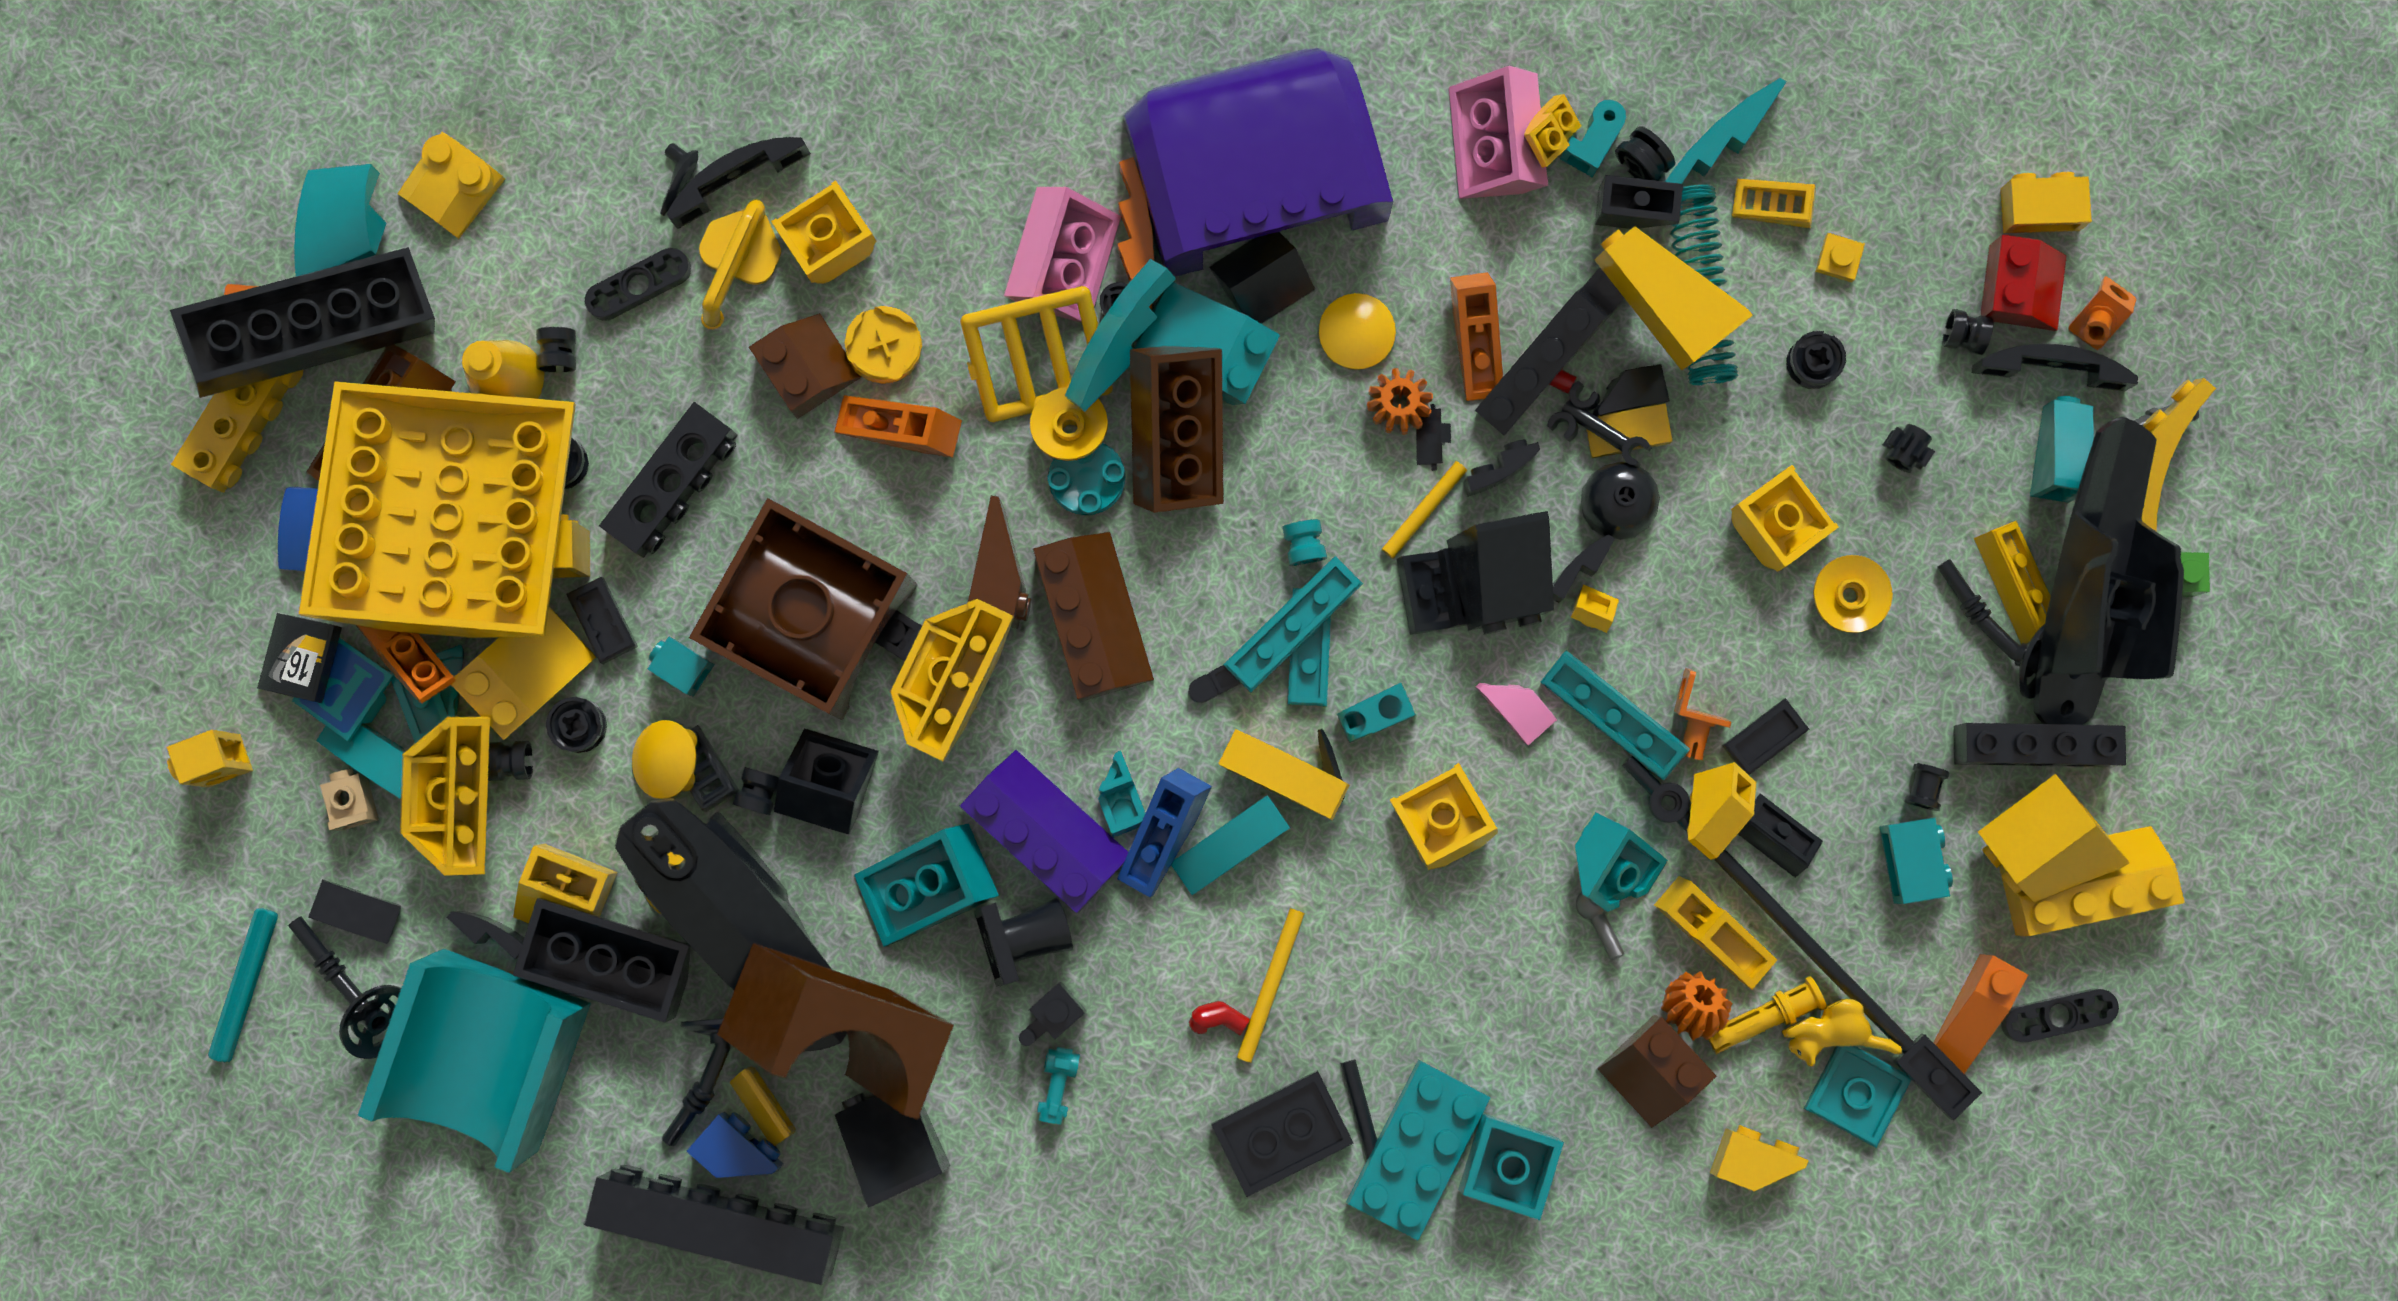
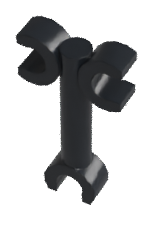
M1579 381L1575 382L1569 391L1570 400L1565 403L1561 412H1557L1549 418L1547 427L1554 430L1560 422H1568L1569 428L1563 437L1570 442L1577 436L1578 424L1620 450L1627 464L1639 467L1641 464L1631 457V452L1637 446L1650 451L1652 447L1649 442L1643 437L1629 438L1590 413L1589 410L1594 409L1599 404L1601 396L1594 391L1588 400L1580 401L1579 394L1583 390L1584 385Z

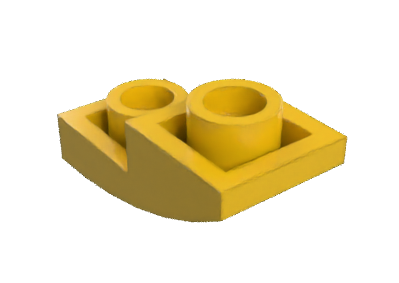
M1565 94L1553 96L1539 110L1526 128L1524 136L1543 168L1549 166L1570 146L1567 140L1582 126Z

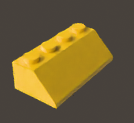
M2152 826L2108 835L2130 862L2126 866L2039 901L2033 902L2023 890L2016 895L2002 878L2015 936H2033L2183 904L2185 901L2176 864ZM2003 865L1999 866L2002 875L2006 872V869Z

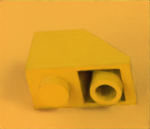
M1735 762L1694 774L1693 790L1690 796V821L1687 827L1688 841L1710 860L1718 858L1754 815L1756 781Z
M1739 1125L1736 1132L1725 1128L1710 1173L1744 1188L1757 1191L1805 1169L1809 1160L1797 1155L1799 1147L1776 1139L1774 1146L1759 1141L1762 1133Z

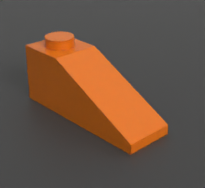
M1488 272L1450 277L1453 318L1466 401L1485 399L1503 378L1496 284Z
M843 395L834 432L919 453L953 458L962 420L936 407Z
M1979 954L1933 1042L1964 1074L2010 1011L2028 977V974L1994 955Z

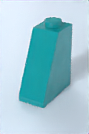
M2058 396L2056 400L2054 399L2043 406L2030 497L2069 503L2076 499L2082 474L2094 440L2093 406L2080 404L2081 400L2079 398L2071 396Z

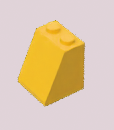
M2056 774L1978 831L1987 844L1982 848L1984 854L1996 868L2003 865L2006 869V872L2001 875L2004 881L2016 895L2023 890L2033 902L2123 868L2130 863L2090 812Z

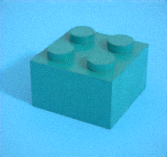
M1483 1113L1479 1120L1458 1190L1462 1195L1540 1220L1564 1142L1557 1137Z

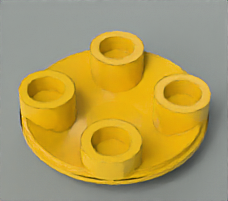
M1353 293L1339 297L1326 308L1319 323V339L1327 357L1332 362L1348 369H1366L1380 363L1389 354L1395 341L1396 327L1391 312L1380 300L1367 294Z
M661 720L652 723L640 734L633 749L632 770L637 784L646 794L658 799H667L676 796L680 792L689 791L695 783L694 770L696 766L695 747L697 737L692 730L685 729L674 721Z

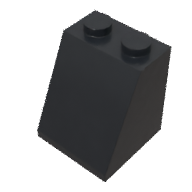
M1548 511L1476 524L1446 540L1468 631L1482 628L1484 635L1506 630V623L1518 621L1519 627H1526L1541 623V615L1554 610Z
M862 1092L841 1102L844 1110L834 1114L868 1208L944 1173L950 1166L924 1105L919 1118L915 1119L901 1114L875 1095L866 1099Z

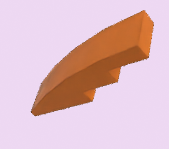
M1134 157L1119 162L1120 173L1130 198L1118 203L1119 213L1129 239L1117 243L1129 281L1137 275L1150 259L1154 260L1153 233L1146 195ZM1154 302L1149 306V308L1152 311L1154 308Z

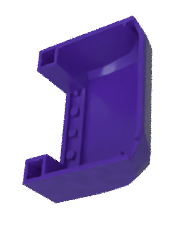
M1319 48L1294 51L1155 87L1123 114L1131 150L1146 195L1149 217L1162 265L1174 277L1203 270V251L1345 214H1347L1351 231L1389 221L1394 201L1359 79L1353 64L1347 57Z

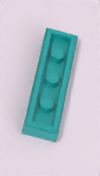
M1336 556L1333 557L1223 666L1252 693L1348 600L1363 583Z
M1567 650L1540 681L1663 781L1690 750L1688 746Z

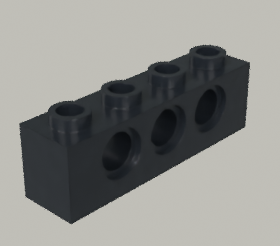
M693 402L599 524V527L642 558L647 553L654 554L666 538L662 534L671 522L678 523L688 511L689 505L686 502L694 491L701 492L709 484L713 477L710 471L717 461L721 460L723 462L732 454L736 447V442L733 440L737 437V434L696 402ZM695 443H702L704 445L703 455L697 460H688V449ZM671 474H679L681 481L678 488L674 491L666 492L664 490L665 479ZM647 505H655L657 509L655 518L648 523H642L640 519L642 509Z
M1963 723L1954 725V765L2124 766L2126 765V726Z

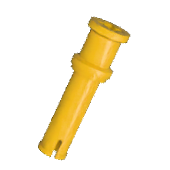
M1809 976L1805 978V983L1784 993L1779 990L1774 993L1771 1001L1729 1020L1723 1030H1720L1711 1037L1709 1042L1717 1055L1782 1023L1793 1025L1797 1022L1796 1018L1817 1008L1822 1011L1827 1008V1004L1815 980Z

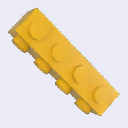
M303 370L214 394L171 465L222 493L226 491L227 487H233L242 475V468L240 466L248 454H253L259 448L263 438L261 435L262 430L268 421L275 420L280 414L283 407L281 399L288 388H293L298 384L303 375Z

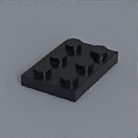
M1318 1070L1211 1123L1246 1197L1354 1144Z

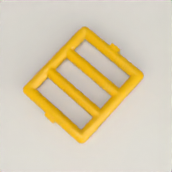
M1086 286L1071 288L968 313L961 317L960 323L970 357V362H967L971 380H976L984 414L989 422H998L1031 414L1037 402L1046 395H1035L1016 318L1039 313L1058 389L1069 387L1071 375L1054 309L1073 304L1078 305L1088 345L1098 327L1089 288ZM1001 322L1021 399L998 405L978 330V327ZM1113 384L1101 396L1110 394L1113 390Z

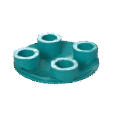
M1104 443L1090 455L1078 460L1064 461L1053 458L1048 472L1049 488L1056 502L1071 513L1085 516L1099 514L1112 507L1120 498L1126 479L1121 458L1110 446Z

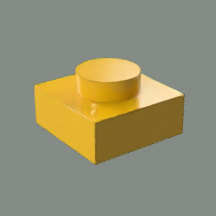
M1827 233L1815 272L1852 283L1856 278L1865 243Z
M1583 584L1576 598L1571 618L1580 621L1587 627L1596 628L1607 633L1613 622L1619 599Z

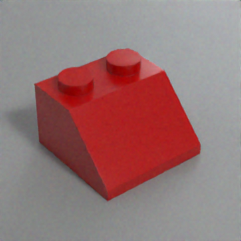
M2002 234L1989 245L1980 315L1991 317L1997 323L2057 331L2067 255L2042 240Z

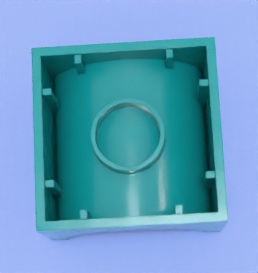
M441 949L418 959L409 965L357 1116L372 1122L383 1118L415 1119L454 1129L480 1141L490 1148L497 1156L495 1168L510 1173L540 1149L591 1003L539 983L513 976L512 973L447 949Z

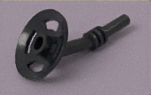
M1951 559L1938 565V570L1962 603L1960 609L1967 610L1965 616L1972 618L1970 620L1971 625L1976 624L2011 660H2014L2016 666L2020 667L2019 689L2021 695L2028 699L2034 698L2036 676L2028 685L2027 677H2031L2034 673L2037 675L2045 624L2033 635L2028 644L2022 643L2019 645L1990 617L1991 610H1985L1987 604L1980 602L1982 598L1980 594H1974Z
M302 916L298 917L288 925L315 960L313 966L315 968L320 967L319 974H325L324 980L326 982L331 981L350 1004L341 1019L339 1028L340 1041L343 1047L357 1058H377L383 1040L373 1044V1036L379 1035L389 1026L395 1004L389 998L392 995L398 998L401 988L394 985H381L361 993L344 972L346 969L345 965L339 966L341 960L333 958L335 952L333 950L328 951ZM375 996L374 1000H367L368 998ZM383 1004L388 1006L389 1013H386L381 1008ZM358 1022L364 1026L362 1032L358 1028ZM350 1025L354 1035L359 1038L358 1044L354 1043L349 1036L348 1026Z
M723 1018L680 1022L681 1027L684 1029L709 1035L710 1044H714V1048L700 1082H695L692 1089L688 1091L682 1101L684 1106L662 1136L663 1142L669 1146L676 1145L694 1117L704 1112L705 1107L708 1106L710 1100L715 1095L713 1089L731 1049V1044L717 1035Z

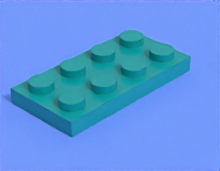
M1418 1059L1346 1203L1419 1241L1491 1097Z

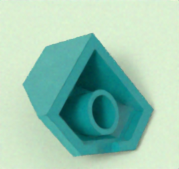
M1596 812L1588 825L1583 829L1575 845L1582 894L1607 912L1618 908L1620 901L1629 896L1637 899L1648 894L1668 861L1632 830Z

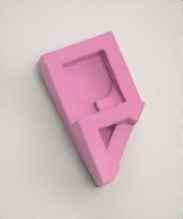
M1479 683L1475 686L1491 707L1504 718L1526 745H1530L1557 721L1556 717L1530 688H1523L1520 685L1512 684L1504 686L1489 685L1487 683Z

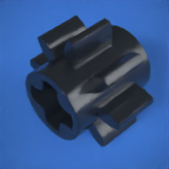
M1907 424L1903 430L1896 427L1895 430L1890 432L1883 443V446L1890 450L1885 458L1891 465L1901 471L1910 473L1914 467L1921 470L1922 467H1926L1935 453L1933 449L1928 447L1932 437L1923 429L1912 424Z

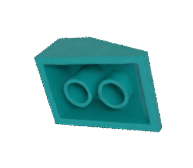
M1173 282L1160 295L1153 309L1158 318L1140 335L1133 349L1159 346L1222 349V400L1231 405L1246 404L1280 334L1243 313Z
M969 823L942 829L854 874L883 947L965 913L999 896Z

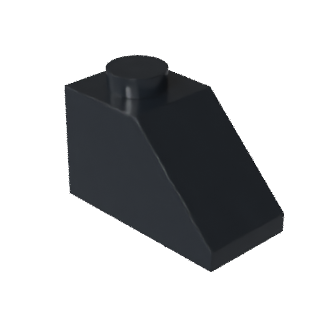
M1605 175L1598 190L1595 225L1626 229L1637 227L1639 229L1678 224L1683 184Z

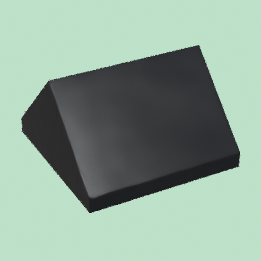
M1280 232L1253 238L1209 266L1237 311L1261 324L1315 290L1296 247Z

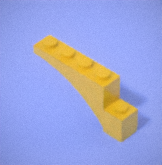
M2205 378L2195 379L2193 382L2188 379L2184 381L2171 395V398L2175 401L2164 412L2158 409L2143 424L2156 437L2157 442L2143 507L2142 521L2156 532L2161 490L2170 460L2191 420L2216 389Z

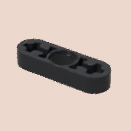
M676 248L663 249L593 285L585 295V306L595 318L602 321L612 320L684 283L690 276L691 263L681 250ZM669 258H673L675 262L682 261L677 266L678 274L672 275L669 271L658 275L663 281L659 285H657L653 274L648 270L652 266H654L657 273L668 267L666 260ZM636 275H644L649 281L647 290L639 295L630 293L628 284L631 278ZM617 284H619L622 293L628 298L625 302L619 296L611 299L608 302L610 308L606 311L601 307L595 308L594 306L599 302L597 297L599 294L604 293L607 297L617 294L618 292L614 288Z
M2088 989L2011 1007L2001 1022V1027L2009 1039L2026 1043L2109 1024L2116 1018L2119 1004L2116 997L2107 990ZM2095 996H2097L2098 1000L2106 1001L2107 1008L2101 1010L2102 1017H2099L2098 1013L2093 1012L2080 1014L2074 1000L2078 999V1006L2080 1007L2093 1005L2095 1003ZM2056 1004L2064 1005L2069 1012L2067 1023L2061 1027L2053 1025L2049 1018L2050 1010ZM2037 1008H2040L2039 1015L2036 1012ZM2019 1013L2022 1018L2027 1019L2040 1017L2045 1031L2041 1032L2042 1025L2034 1024L2025 1027V1034L2022 1035L2020 1030H2013L2012 1023L2018 1021L2017 1014ZM2080 1015L2084 1020L2082 1023H2080Z

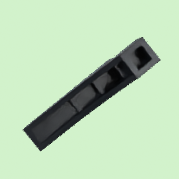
M1600 267L1587 283L1572 295L1475 409L1480 416L1502 435L1507 434L1562 369L1625 301V298Z

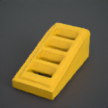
M1737 179L1732 217L1811 228L1816 186L1815 184ZM1748 189L1756 190L1753 210L1745 209ZM1764 192L1771 193L1769 211L1761 210ZM1779 194L1787 195L1785 212H1777ZM1795 196L1803 197L1801 213H1793Z

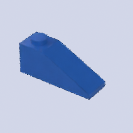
M1180 768L1161 777L1117 879L1151 898L1195 825L1212 786Z

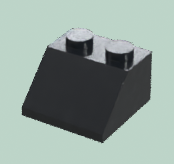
M804 728L778 778L774 812L849 835L860 813L879 751Z

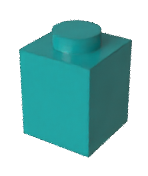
M668 636L665 642L661 640L653 648L649 655L651 664L647 669L686 695L694 697L715 664L678 640Z

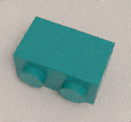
M1936 818L1879 826L1894 904H1907L1949 897V887L1953 886V877L1949 865L1944 864L1941 848L1945 847V835L1941 825H1937Z

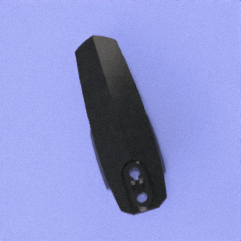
M2125 417L2111 420L2096 431L2064 538L2048 606L2036 675L2034 713L2040 722L2044 724L2083 725L2094 716L2105 681L2108 678L2165 679L2172 677L2175 671L2184 580L2181 547L2160 535L2142 521L2143 507L2157 439L2143 425Z
M674 798L652 800L620 826L616 837L615 849L635 878L634 882L680 936L733 990L736 988L753 943L832 969L810 940L798 914L789 903L785 887L749 843L720 812L713 814L705 824ZM647 825H653L657 828L655 834L647 836L642 833V829ZM672 852L674 855L682 856L684 860L678 865H672L668 863V854ZM846 1030L824 1036L812 1043L803 1052L817 1051L838 1045L844 1040L847 1032Z

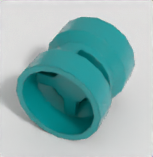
M1319 519L1298 521L1282 527L1284 539L1292 543L1287 553L1289 566L1309 564L1327 559L1326 548L1320 543V539H1317L1322 533Z

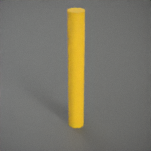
M1454 462L1381 550L1390 558L1394 559L1465 475L1467 469L1461 463Z

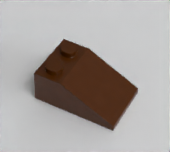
M991 495L968 602L979 599L1013 615L1011 628L1018 629L1020 620L1027 621L1031 598H1028L1029 594L1026 593L1005 508L998 496Z

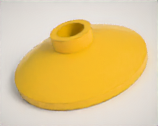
M1063 387L1047 393L1037 402L1031 414L1030 430L1035 444L1043 453L1058 460L1073 461L1090 455L1102 444L1108 429L1106 410L1099 399L1084 412L1065 397L1068 387ZM1067 425H1075L1077 427V430L1070 434L1063 431Z
M1846 555L1832 560L1823 567L1814 583L1813 598L1819 615L1828 625L1842 632L1860 633L1874 628L1886 617L1892 604L1893 592L1888 575L1880 565L1864 556ZM1847 588L1853 589L1856 593V600L1853 603L1847 602L1843 597V592Z

